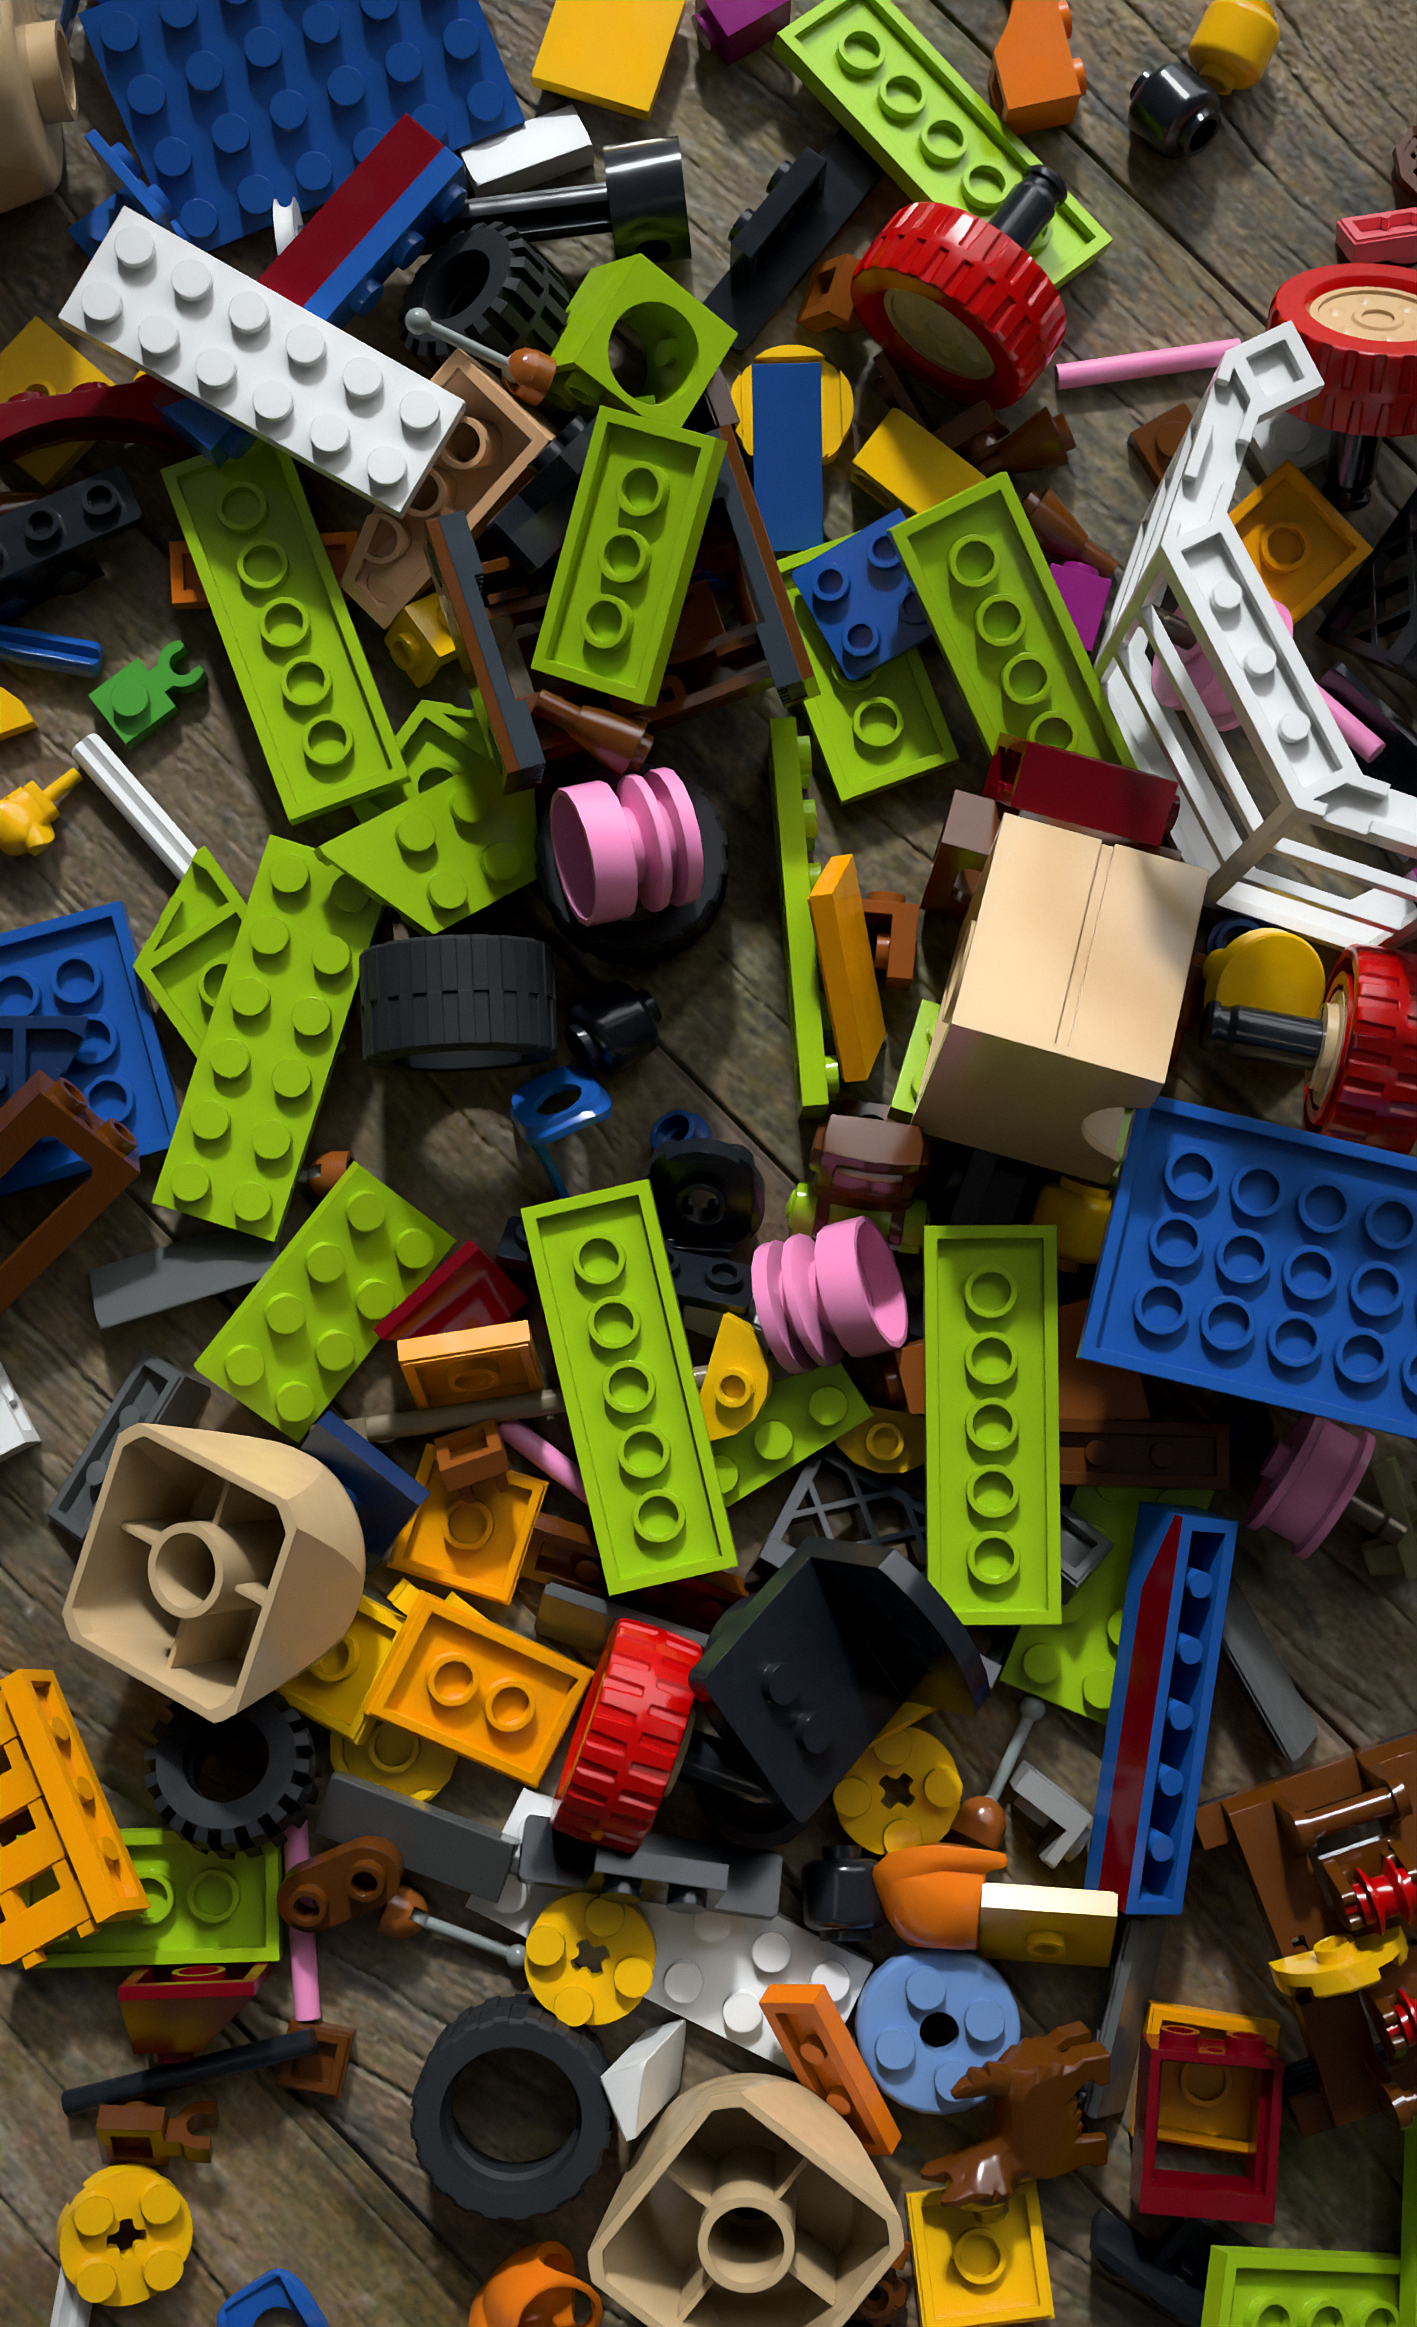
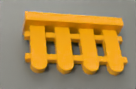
M18 1669L0 1680V1752L5 1749L12 1769L0 1775V1825L29 1809L36 1829L3 1848L0 1843V1906L6 1921L0 1924V1964H12L22 1961L25 1970L35 1969L47 1962L43 1951L44 1948L75 1930H78L80 1938H88L103 1930L100 1923L130 1920L151 1908L54 1671ZM53 1869L61 1889L26 1908L19 1888Z

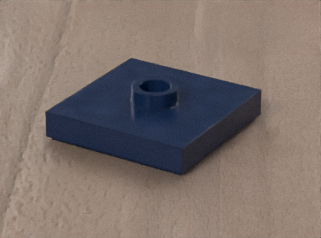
M329 1410L316 1423L299 1450L324 1464L337 1477L348 1493L362 1528L366 1556L365 1573L370 1576L383 1561L431 1493Z

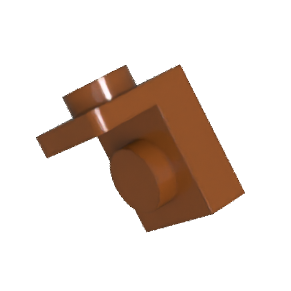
M873 891L868 893V899H862L866 925L889 927V933L877 932L874 970L885 971L884 989L909 991L913 980L919 904L905 903L906 896L900 893Z

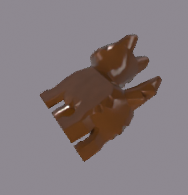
M1081 2021L1056 2027L1047 2036L1040 2037L1036 2035L1032 2038H1023L1016 2045H1011L998 2061H987L982 2067H969L966 2074L950 2090L951 2095L955 2100L994 2096L993 2127L989 2135L980 2141L927 2162L920 2170L921 2179L945 2183L947 2189L940 2198V2205L942 2207H959L960 2209L973 2212L975 2220L981 2224L997 2223L1008 2214L1009 2201L1015 2196L1014 2190L1019 2185L1061 2176L1084 2165H1091L1094 2168L1106 2165L1108 2138L1103 2132H1088L1083 2109L1079 2105L1075 2094L1086 2082L1091 2080L1098 2086L1110 2084V2053L1100 2041L1091 2042V2031Z

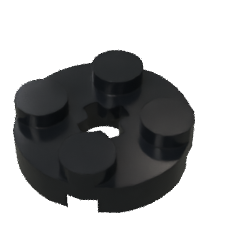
M690 1138L680 1141L667 1140L656 1146L653 1150L652 1158L641 1171L638 1181L650 1180L666 1247L718 1258L733 1252L735 1243L745 1239L749 1233L751 1239L762 1224L765 1211V1184L761 1173L755 1166L753 1154L743 1145L728 1144L709 1138ZM695 1190H704L713 1194L716 1198L709 1199L707 1207L699 1208L694 1206L693 1198L685 1195Z

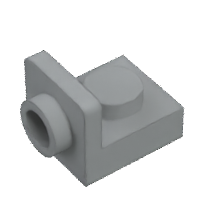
M1023 1759L1008 1779L1013 1789L1019 1793V1796L1013 1803L1044 1828L1051 1819L1056 1822L1055 1826L1036 1850L1040 1859L1050 1868L1054 1869L1062 1858L1067 1862H1071L1081 1852L1091 1836L1092 1831L1086 1826L1093 1817L1085 1806Z

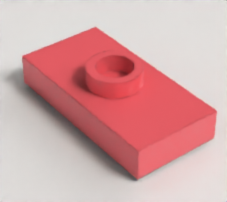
M1417 207L1342 218L1340 221H1336V243L1351 263H1374L1387 260L1396 264L1417 262Z

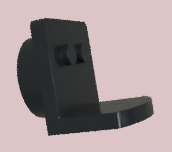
M810 1535L807 1536L758 1593L748 1595L737 1601L721 1616L711 1631L702 1658L690 1670L688 1675L689 1687L704 1707L708 1720L715 1731L730 1744L776 1812L781 1817L798 1822H805L814 1814L904 1702L975 1716L990 1697L986 1669L967 1630L938 1591L905 1557L894 1548Z

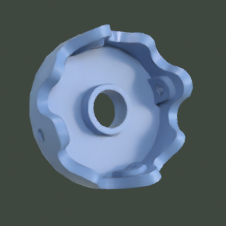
M904 1942L895 1949L886 1962L867 1977L858 1997L854 2031L859 2053L875 2084L885 2095L899 2105L919 2113L947 2115L964 2112L983 2103L990 2097L983 2096L955 2100L950 2090L966 2074L969 2067H982L987 2061H998L1011 2045H1016L1020 2041L1021 2024L1018 2007L1008 1984L996 1968L978 1951L970 1949L953 1950L913 1947ZM936 2012L949 2014L957 2023V2031L952 2041L940 2047L930 2046L920 2037V2026L923 2020L928 2015Z

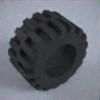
M496 221L489 226L485 222L476 224L469 231L465 232L462 230L453 235L446 244H441L431 253L432 256L425 264L419 267L414 274L413 282L407 286L402 297L405 302L399 308L397 318L401 323L398 328L399 337L405 343L404 346L434 375L457 347L428 333L421 335L411 333L405 325L406 314L411 309L423 308L429 313L432 321L509 357L514 351L524 347L539 350L545 354L554 350L560 339L558 333L566 326L568 314L565 310L570 304L569 294L565 290L566 284L562 278L512 226L507 227L503 222ZM467 353L502 379L500 368Z
M274 1690L237 1714L215 1724L176 1701L167 1707L174 1717L168 1724L157 1720L151 1731L158 1742L156 1747L146 1746L144 1762L150 1767L151 1773L144 1775L147 1791L154 1797L152 1804L156 1811L183 1841L186 1840L195 1850L206 1855L209 1851H214L220 1859L235 1860L236 1852H244L248 1858L263 1855L261 1846L270 1841L278 1848L288 1841L283 1832L292 1824L300 1830L308 1819L303 1811L306 1803L315 1805L319 1790L314 1781L315 1778L321 1777V1763L315 1754V1751L318 1749L311 1733L295 1708L288 1704L283 1695ZM240 1737L258 1739L267 1745L269 1749L268 1767L263 1779L252 1792L230 1802H215L202 1796L199 1788L201 1768L208 1755L217 1746L230 1739Z

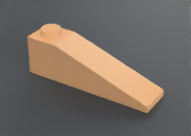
M459 348L451 354L429 381L465 401L466 410L402 520L375 505L372 514L367 515L339 584L384 630L389 629L393 625L404 606L415 602L434 583L423 551L425 520L464 510L475 542L487 530L486 525L535 475L527 465L560 432L534 406L515 398L505 388L501 378Z

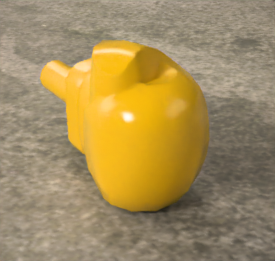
M74 767L44 790H41L31 780L23 788H17L0 800V849L6 855L19 856L28 852L33 856H37L49 847L55 837L50 823L60 817V813L53 802L83 780Z

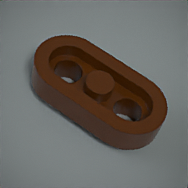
M366 1835L302 1861L287 1872L277 1894L279 1913L291 1927L302 1932L316 1933L378 1908L389 1902L399 1888L404 1874L403 1857L397 1847L387 1839ZM368 1872L376 1878L377 1882L373 1884L364 1883L358 1878L357 1873ZM310 1897L318 1903L319 1907H308L299 1898Z

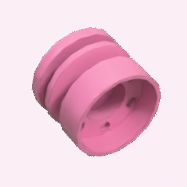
M662 767L649 770L643 777L634 773L624 775L617 784L616 794L607 783L600 780L559 788L553 794L550 808V831L555 864L570 909L580 923L589 927L628 918L635 912L637 898L642 906L651 912L662 911L669 903L676 907L693 904L700 898L704 883V856L700 830L693 804L683 782L674 770Z
M862 1215L823 1226L817 1233L816 1242L810 1236L799 1233L790 1236L785 1242L774 1240L761 1244L754 1251L751 1276L757 1316L771 1351L778 1363L789 1374L801 1375L813 1372L818 1365L824 1367L838 1365L844 1357L845 1350L852 1357L865 1358L899 1349L906 1341L908 1314L901 1275L891 1247L882 1230L872 1218Z

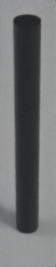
M310 2027L197 2056L186 2062L166 2064L63 2091L61 2096L62 2108L67 2117H72L99 2110L100 2105H119L315 2055L318 2053L317 2036L314 2029Z

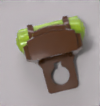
M850 1099L844 1100L840 1115L831 1114L828 1122L819 1125L810 1148L809 1168L816 1172L813 1182L798 1183L785 1206V1217L787 1218L790 1236L801 1233L810 1236L816 1242L817 1233L823 1226L863 1215L872 1218L882 1230L894 1256L897 1257L898 1252L919 1255L922 1248V1226L932 1225L927 1201L914 1197L915 1187L925 1184L930 1165V1141L923 1137L922 1127L906 1125L888 1119L887 1114L890 1105Z

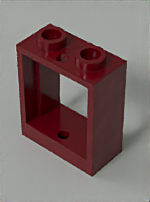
M1002 732L999 733L982 792L983 795L1013 808L1160 847L1163 833L1168 834L1173 829L1180 809V798L1175 795L1179 782Z
M1177 2025L1161 2026L1159 2034L1141 2033L1129 2194L1139 2213L1274 2225L1285 2060L1272 2044H1266L1265 2036L1245 2031L1226 2032L1225 2040L1200 2038V2031ZM1163 2061L1253 2069L1246 2177L1155 2169Z

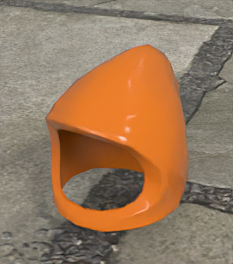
M931 1842L888 1853L874 1866L872 1877L884 1915L890 1922L895 1934L903 1942L913 1947L977 1950L979 1945L982 1884H985L988 1872L1008 1865V1858L1006 1854L997 1851L975 1849L955 1843Z
M541 2241L523 2247L508 2256L496 2268L493 2274L485 2280L471 2304L468 2326L600 2327L604 2311L601 2297L589 2284L577 2279L574 2259L568 2248L558 2241ZM576 2289L586 2293L591 2301L592 2309L589 2319L582 2325H578L574 2321Z

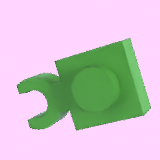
M181 640L171 642L163 648L158 657V665L152 670L148 671L140 659L137 658L88 695L130 750L180 713L170 699L177 692L191 693L197 691L208 679L207 674L200 665L186 675L175 674V664L189 653Z

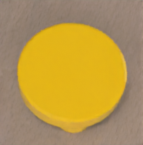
M1260 928L1244 933L1233 940L1225 949L1220 948L1211 952L1203 965V977L1206 980L1204 1008L1208 1002L1217 1000L1224 1006L1239 1004L1316 1018L1317 1012L1323 1004L1325 974L1318 954L1304 939L1280 929Z

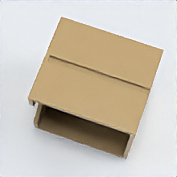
M1004 813L959 931L910 1125L922 1127L923 1133L1107 1185L1119 1162L1120 1155L1115 1150L1125 1107L1150 1108L1165 1084L1210 870L1115 844L1114 847L1101 844V839Z

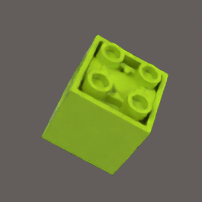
M641 253L591 268L565 310L568 318L566 326L558 333L560 339L554 350L547 353V355L556 359V371L552 384L544 398L561 410L567 412L576 411L588 422L598 414L599 406L602 405L682 428L738 333ZM617 321H624L637 333L646 351L648 363L647 377L644 387L637 398L631 397L621 388L610 367L608 356L609 339Z

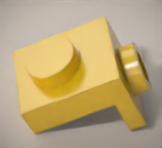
M437 592L404 606L384 638V642L390 650L396 665L407 673L418 688L429 684L440 666L458 658Z

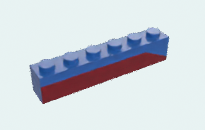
M405 113L260 276L257 282L343 330L356 314L359 317H364L376 306L384 292L382 284L397 267L405 270L415 262L426 244L424 237L439 220L447 223L461 209L467 198V191H465L467 189L465 163ZM166 384L151 400L160 419L218 469L230 457L234 460L242 457L257 438L255 435Z
M1139 1501L1083 1888L1085 1890L1110 1891L1118 1894L1117 1909L1124 1914L1182 1915L1239 1523L1237 1520L1191 1505Z

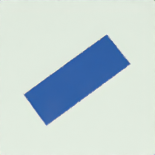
M821 363L752 364L754 495L773 551L808 550L823 544Z

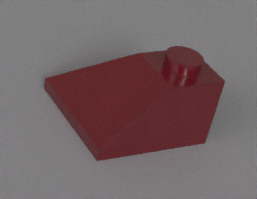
M470 1239L380 1322L373 1331L381 1340L397 1343L398 1340L523 1320L529 1321L530 1319L524 1314L523 1310L532 1301L493 1259Z
M275 1961L140 1965L119 1986V2003L133 2053L153 2054L154 2062L161 2064L181 2063L192 2060L194 2058L193 2052H201L255 1996L274 1971Z

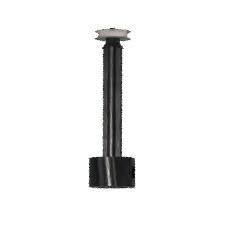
M672 136L603 145L607 181L604 183L466 199L461 209L450 221L443 223L439 220L425 235L426 244L419 256L430 255L441 244H446L453 235L462 230L467 232L476 224L485 222L489 226L496 221L503 222L507 227L512 226L528 243L613 232L616 260L639 253L643 254L654 264L692 259L679 137ZM295 197L292 198V203L287 207L280 206L277 199H274L273 202L275 232L273 248L276 257L284 251L306 226L303 225L300 208Z

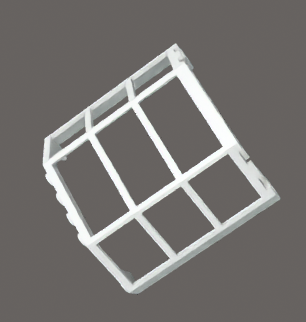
M1292 320L1225 351L1141 521L1093 668L1138 770L1179 782L1175 793L1180 798L1179 814L1171 832L1164 834L1171 848L1182 852L1180 862L1210 870L1203 900L1204 906L1234 916L1252 919L1260 925L1280 929L1302 939L1341 952L1348 946L1357 943L1396 949L1417 938V908L1414 902H1417V882L1283 837L1301 820L1417 859V797L1390 789L1391 784L1362 774L1227 513L1236 487L1235 483L1256 425L1319 395L1325 385ZM1167 585L1170 586L1281 802L1264 821L1152 605L1153 603L1158 607L1161 606ZM1148 641L1156 653L1249 834V837L1243 843L1175 710L1161 704L1153 693L1151 681L1152 666L1145 654ZM1271 853L1374 889L1348 900L1256 869L1254 865L1264 855Z

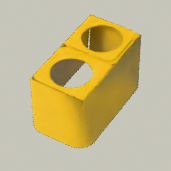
M892 408L852 461L850 481L890 512L900 507L908 519L987 478L907 414L897 408Z

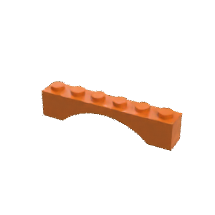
M1010 0L1008 23L994 50L987 82L995 113L1015 135L1073 123L1079 99L1086 95V75L1082 60L1079 57L1072 59L1067 40L1072 36V21L1066 0Z

